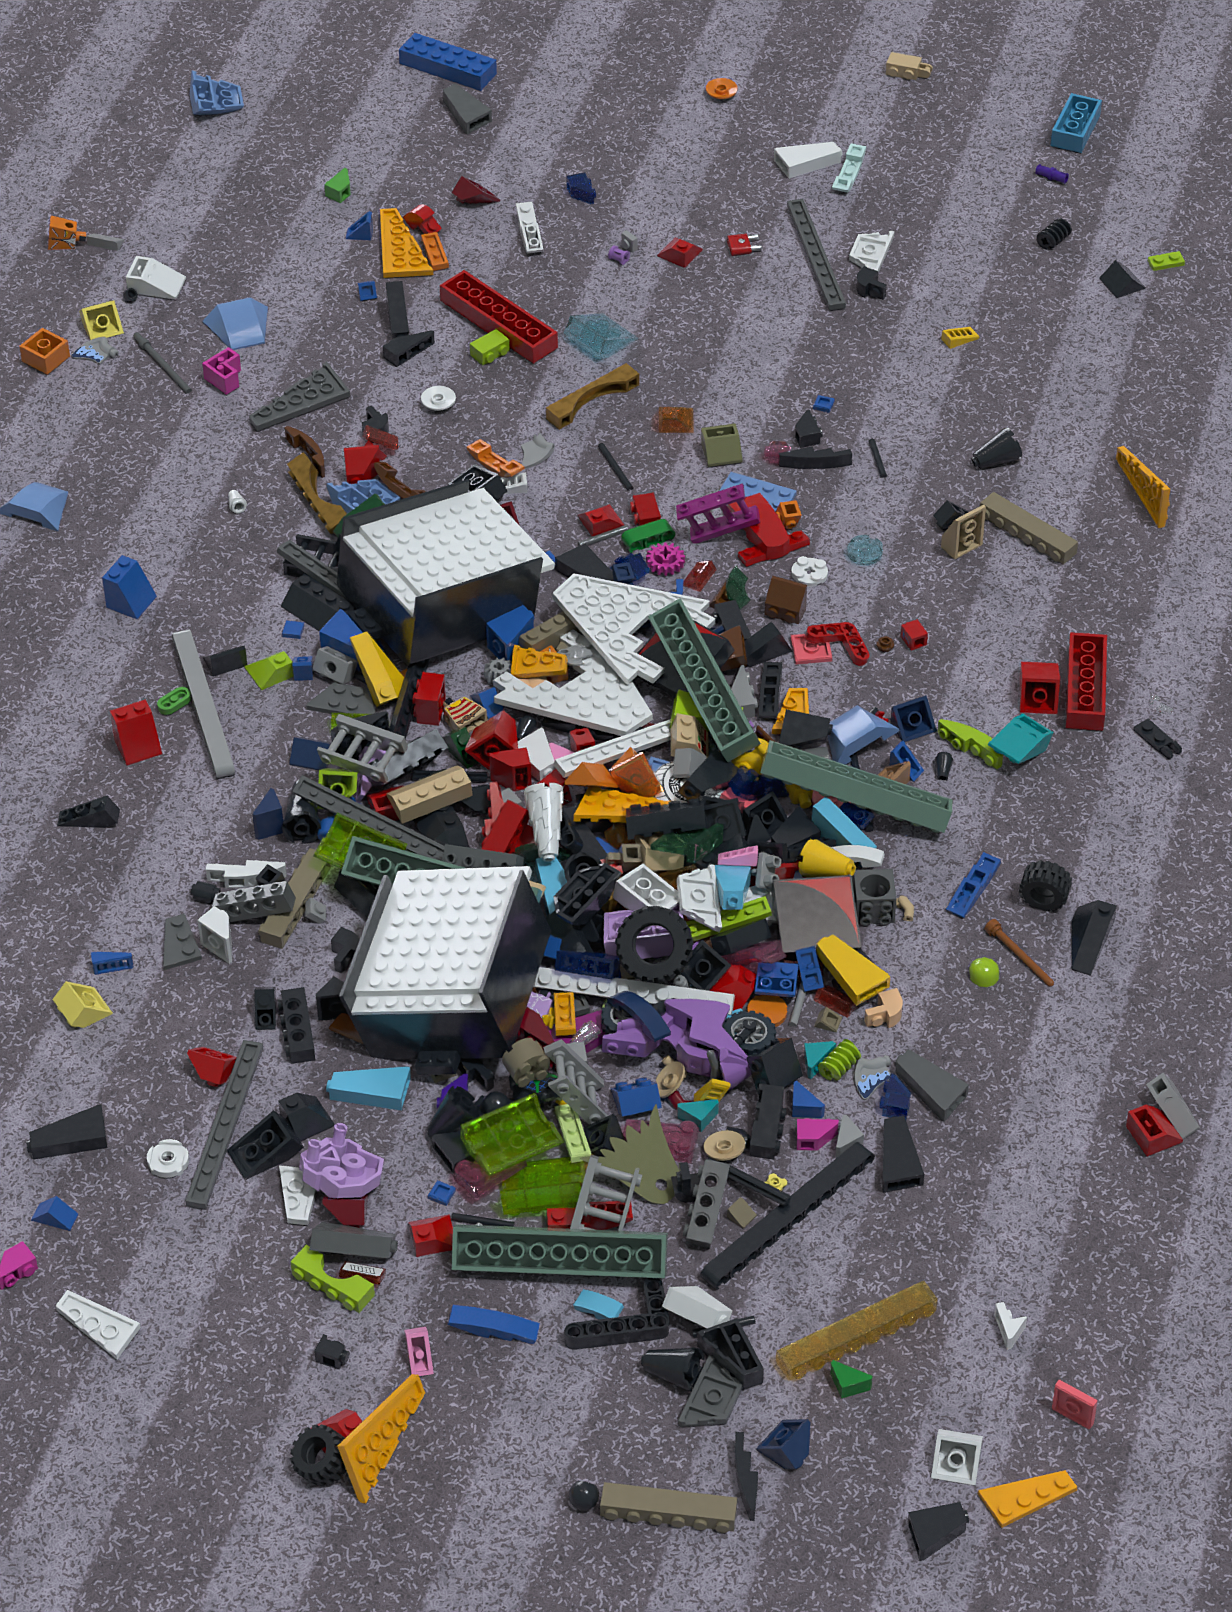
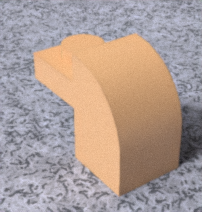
M895 988L878 993V1006L865 1009L864 1022L867 1027H877L886 1022L888 1028H891L900 1021L903 1000L898 989Z

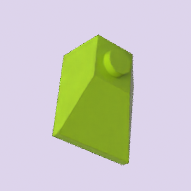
M285 651L277 652L244 666L261 690L294 677L292 660Z

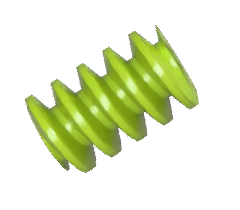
M843 1039L818 1064V1071L827 1080L831 1081L834 1079L838 1081L841 1079V1075H845L846 1070H850L851 1065H855L856 1060L861 1058V1053L853 1042Z

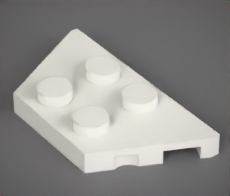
M889 231L888 235H880L879 232L858 234L849 254V260L860 267L866 266L879 273L894 238V231Z
M711 864L706 869H697L691 873L679 875L677 878L680 913L716 932H720L722 922L715 865Z

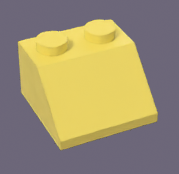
M114 300L83 308L79 311L83 326L90 340L98 337L108 338L124 333Z
M66 981L53 998V1001L58 1006L57 1009L63 1013L67 1023L72 1027L85 1028L113 1014L97 990L91 986Z

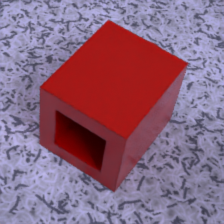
M918 619L901 625L900 637L912 651L927 645L928 633Z

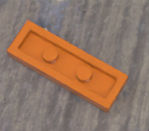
M438 233L421 235V241L433 271L449 268V262Z

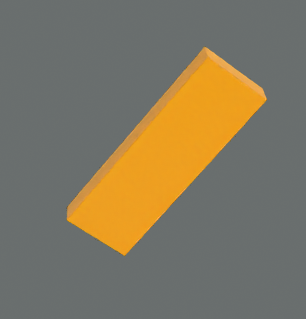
M574 992L553 993L556 1036L576 1035Z

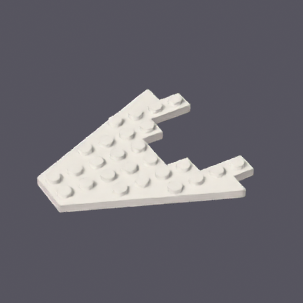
M579 574L571 575L552 594V599L627 685L637 675L654 683L664 673L663 667L637 654L643 648L644 641L632 636L649 619V615L681 598L693 620L709 629L715 624V618L704 613L709 607L710 601Z
M571 630L560 637V642L563 641L568 647L581 645L583 648L589 649L593 656L583 658L582 666H573V669L581 673V675L561 688L547 680L532 688L508 672L493 680V686L502 691L494 696V703L615 735H627L653 720L652 712L633 682L631 681L628 685L625 684L588 639L575 630Z

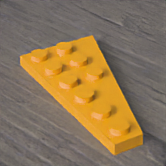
M397 208L380 209L383 278L434 275L432 267L429 266L426 257L424 258L422 250L413 235L411 236L409 228L405 226Z
M1125 446L1117 447L1116 460L1157 527H1165L1166 520L1168 519L1167 510L1170 505V488Z
M411 1374L337 1446L357 1499L361 1503H367L369 1499L368 1492L371 1487L376 1486L378 1482L377 1476L381 1469H385L399 1443L398 1437L400 1433L405 1432L408 1426L406 1422L410 1414L416 1412L425 1395L418 1374Z

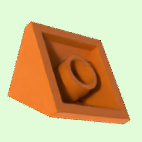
M581 762L565 780V785L618 788V783L603 764Z

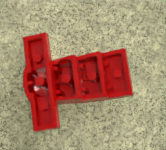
M761 493L743 499L748 508L757 506L760 523L743 528L746 531V538L755 545L738 552V558L746 567L764 560L783 557L790 553V551L810 545V538L802 530L787 534L780 518ZM737 502L728 504V508L732 513L741 510Z

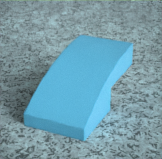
M584 1289L573 1305L575 1310L594 1314L596 1319L618 1317L624 1308L622 1303L610 1297Z

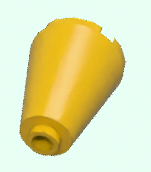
M808 840L801 851V855L804 857L803 861L799 862V872L802 876L808 878L853 876L856 866L852 859L819 840Z

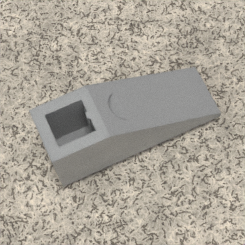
M741 665L731 690L740 706L743 707L746 717H755V709H758L757 699L753 698V685H749V672H746L744 665Z
M1164 1073L1146 1084L1182 1139L1200 1129L1173 1081Z

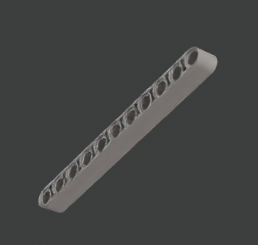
M191 630L172 633L173 643H175L180 666L183 669L185 681H187V688L191 693L192 704L195 707L199 726L204 735V742L208 748L209 757L212 760L216 779L235 775L233 761Z

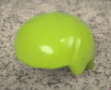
M982 957L975 959L970 964V980L977 986L990 987L999 980V967L993 959Z

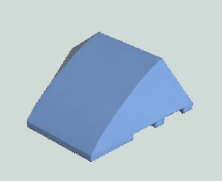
M192 70L190 100L193 115L228 113L244 107L240 86L223 80L219 82L212 80L208 75L202 77L196 75L197 72Z
M252 298L218 304L202 322L232 350L264 344L268 307Z
M378 479L357 481V484L342 482V485L333 486V483H327L326 485L332 503L334 505H341L347 514L373 494H378L384 504L401 499L400 496Z
M38 482L31 483L0 507V514L9 517L15 514L41 522L42 527L58 531L68 491Z
M857 705L830 722L833 728L831 736L828 735L832 759L846 765L852 761L850 755L879 737L886 740L900 730Z

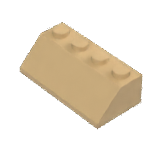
M454 766L386 793L402 824L473 796L471 781L464 769L459 766Z

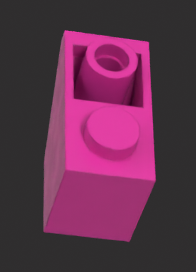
M797 1119V1150L818 1151L838 1135L839 1120Z
M23 1241L4 1251L0 1263L1 1290L5 1287H12L19 1279L31 1276L38 1269L36 1257Z

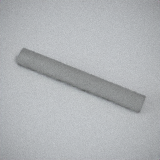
M802 980L789 1026L797 1027L807 992L804 991Z

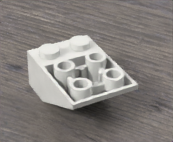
M141 256L135 257L126 276L127 289L133 288L137 291V294L175 300L186 280V276L155 259Z

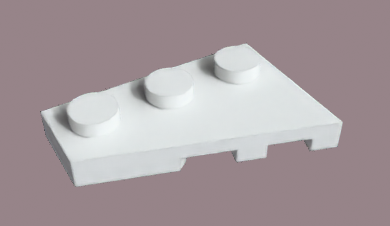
M279 1165L287 1222L308 1225L317 1190L302 1181L303 1171L299 1170L298 1167Z

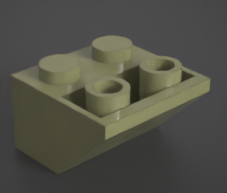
M736 423L701 428V445L708 467L743 462Z

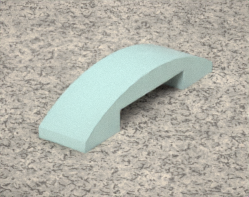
M850 144L839 176H836L833 183V190L847 193L851 190L860 171L866 146Z

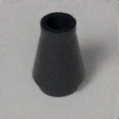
M523 716V718L519 719L517 727L518 741L536 729V720L534 718Z
M939 752L935 757L938 780H948L954 761L952 755L948 752Z

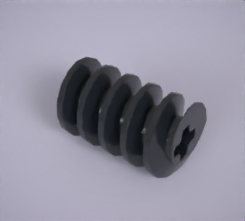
M1062 218L1055 219L1054 222L1037 234L1036 240L1038 245L1044 249L1054 248L1072 233L1071 225Z

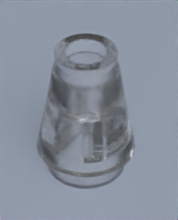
M591 1020L588 1023L585 1022L573 1038L570 1039V1042H584L586 1045L598 1038V1035L601 1033L600 1029Z

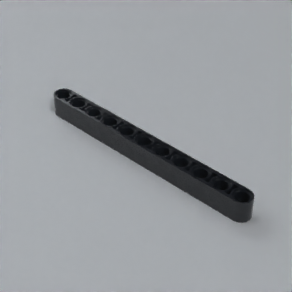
M854 1143L791 1195L789 1205L777 1206L706 1264L700 1273V1277L718 1290V1287L731 1280L737 1271L740 1272L748 1266L749 1261L755 1260L760 1256L766 1247H771L779 1240L778 1237L785 1235L794 1228L792 1226L795 1223H800L808 1216L807 1214L811 1210L814 1211L822 1205L823 1200H828L837 1192L836 1190L839 1187H843L851 1181V1177L857 1176L862 1172L868 1163L871 1164L873 1162L875 1154L861 1143Z

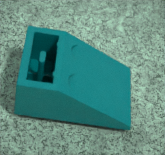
M1025 714L1014 717L988 743V746L992 747L995 752L1008 757L1011 762L1020 764L1045 752L1054 732Z

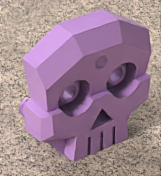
M343 1123L334 1125L333 1138L326 1137L322 1141L316 1139L308 1141V1149L300 1155L299 1170L303 1171L302 1181L317 1191L322 1190L329 1198L362 1197L379 1186L384 1159L363 1150L362 1146L354 1141L345 1139L348 1127Z

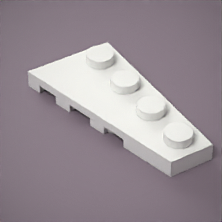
M69 1290L65 1292L56 1304V1310L115 1359L120 1357L140 1329L139 1322Z

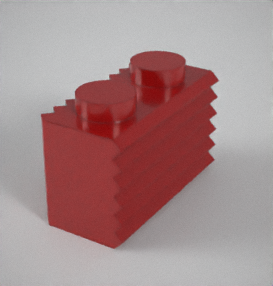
M654 492L632 496L630 510L631 513H635L633 515L635 525L641 526L661 519Z

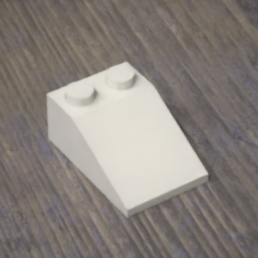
M644 864L624 875L615 883L613 898L629 910L635 911L646 906H660L671 910L679 904L678 891Z

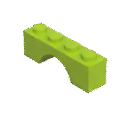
M305 1245L291 1261L292 1274L296 1279L300 1281L302 1279L305 1280L314 1290L318 1291L320 1289L326 1293L328 1298L333 1301H340L350 1311L355 1310L360 1313L375 1296L374 1284L359 1275L347 1279H336L327 1275L323 1270V1254L310 1250L308 1245Z

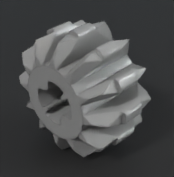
M497 657L495 660L489 659V662L485 664L483 672L488 685L492 684L494 679L505 672L511 674L512 663L510 660L506 661L505 658L498 659Z

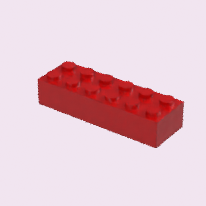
M1070 632L1066 728L1101 731L1104 729L1107 635Z

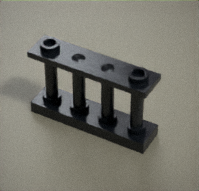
M300 534L296 535V544L305 551H316L314 557L318 560L321 559L323 553L333 555L328 567L338 572L336 565L339 561V553L333 548L336 541ZM284 560V575L300 577L305 573L288 560Z

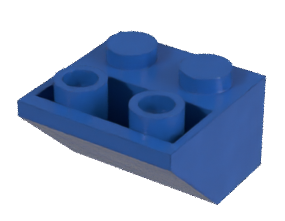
M758 961L755 994L795 997L798 964Z
M647 1077L635 1079V1083L631 1084L619 1082L615 1084L616 1087L610 1088L618 1113L622 1117L653 1110L655 1104H657L658 1109L662 1108L658 1085L651 1081V1079L647 1080Z

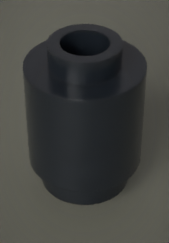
M197 881L196 884L192 885L190 895H193V900L212 904L215 894L220 893L221 888L214 884Z

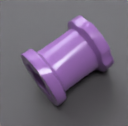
M614 245L609 250L608 258L610 260H617L621 265H624L629 261L630 252L622 251L618 246Z

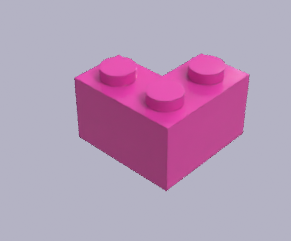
M227 347L202 363L204 379L226 395L239 387L240 355L231 348Z

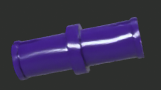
M1039 164L1035 170L1037 175L1047 177L1048 180L1053 179L1065 184L1069 179L1068 173L1057 171L1054 167L1049 168Z

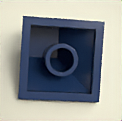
M808 1419L782 1420L760 1443L756 1450L784 1469H798L803 1465V1460L809 1455L811 1422Z

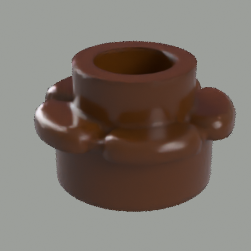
M887 636L879 638L876 642L878 649L882 652L891 651L895 644L893 639Z

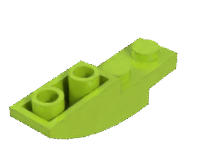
M944 719L938 721L937 733L942 739L952 743L955 749H960L964 753L970 749L975 756L981 757L988 766H993L995 769H999L1002 766L1003 754L995 752L992 747L988 746V743L992 740L991 737L962 723Z

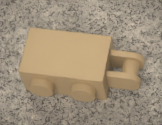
M891 52L886 63V75L917 80L918 77L928 78L933 69L930 64L922 63V57Z

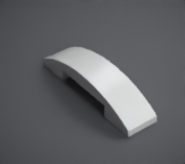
M842 845L831 847L854 862H861L862 868L881 866L885 855L884 851L867 846Z

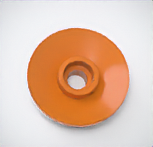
M716 78L709 81L706 85L707 94L717 99L730 98L737 93L738 89L737 84L727 78Z

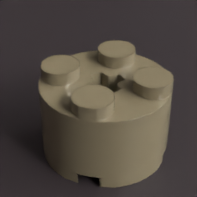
M532 1038L519 1040L512 1045L513 1049L509 1053L507 1051L504 1053L502 1063L519 1087H525L530 1081L536 1079L541 1081L548 1075L547 1070L550 1066V1059L538 1041H533Z

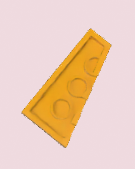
M1066 1470L978 1490V1495L1000 1527L1003 1528L1077 1491V1485Z

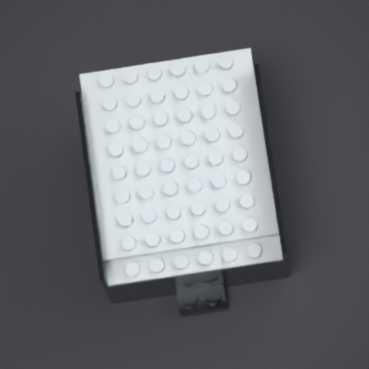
M468 479L343 517L337 586L357 609L348 612V616L363 633L368 632L374 640L383 638L406 665H411L487 639V622L522 605L531 610L535 617L541 573L554 569L555 563L484 488L468 492L470 483Z
M530 866L398 871L393 886L388 875H383L339 995L371 1057L384 1060L417 1059L414 1067L418 1075L456 1074L461 1059L503 1058L506 1051L509 1053L513 1049L512 1045L516 1042L551 934V929L529 883L532 874Z

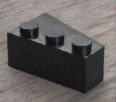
M738 1318L697 1332V1347L705 1355L713 1356L715 1362L721 1368L724 1367L728 1370L730 1375L742 1384L743 1390L763 1383L764 1368Z

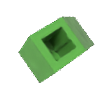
M347 168L342 169L324 184L325 196L339 203H342L351 195Z

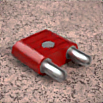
M745 233L727 236L731 256L751 254L752 251L762 250V245L751 246L749 242L758 240V234L747 235Z

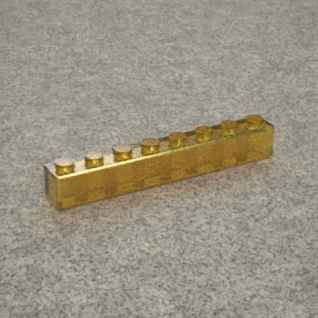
M923 1280L777 1350L776 1363L789 1381L794 1378L800 1379L813 1369H821L827 1362L832 1360L838 1361L844 1354L850 1351L856 1352L869 1342L875 1343L886 1334H894L904 1325L910 1326L923 1316H931L937 1310L938 1298Z

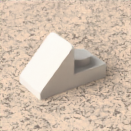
M996 1303L994 1315L1006 1349L1009 1350L1026 1328L1027 1317L1012 1319L1011 1311L1006 1309L1005 1303Z

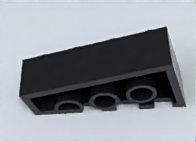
M690 799L685 803L675 800L663 805L659 802L650 803L649 806L642 807L641 804L630 805V808H626L628 840L635 839V835L638 834L643 835V837H650L658 831L659 833L670 834L677 828L681 832L706 828L704 801Z

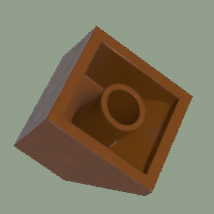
M772 576L765 600L764 615L770 618L785 620L788 623L799 624L806 611L807 585Z

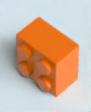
M41 328L19 346L22 362L47 375L70 357L68 340L44 328Z

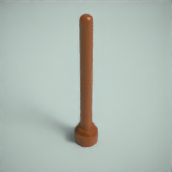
M996 919L990 920L985 925L984 930L990 936H997L1047 986L1052 987L1054 985V981L1002 931L1003 928Z

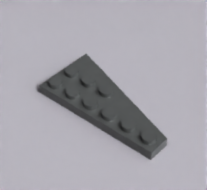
M328 362L322 364L323 367L321 369H315L311 372V376L299 380L285 390L281 397L272 399L273 402L268 406L264 405L249 416V421L259 431L350 397V390Z

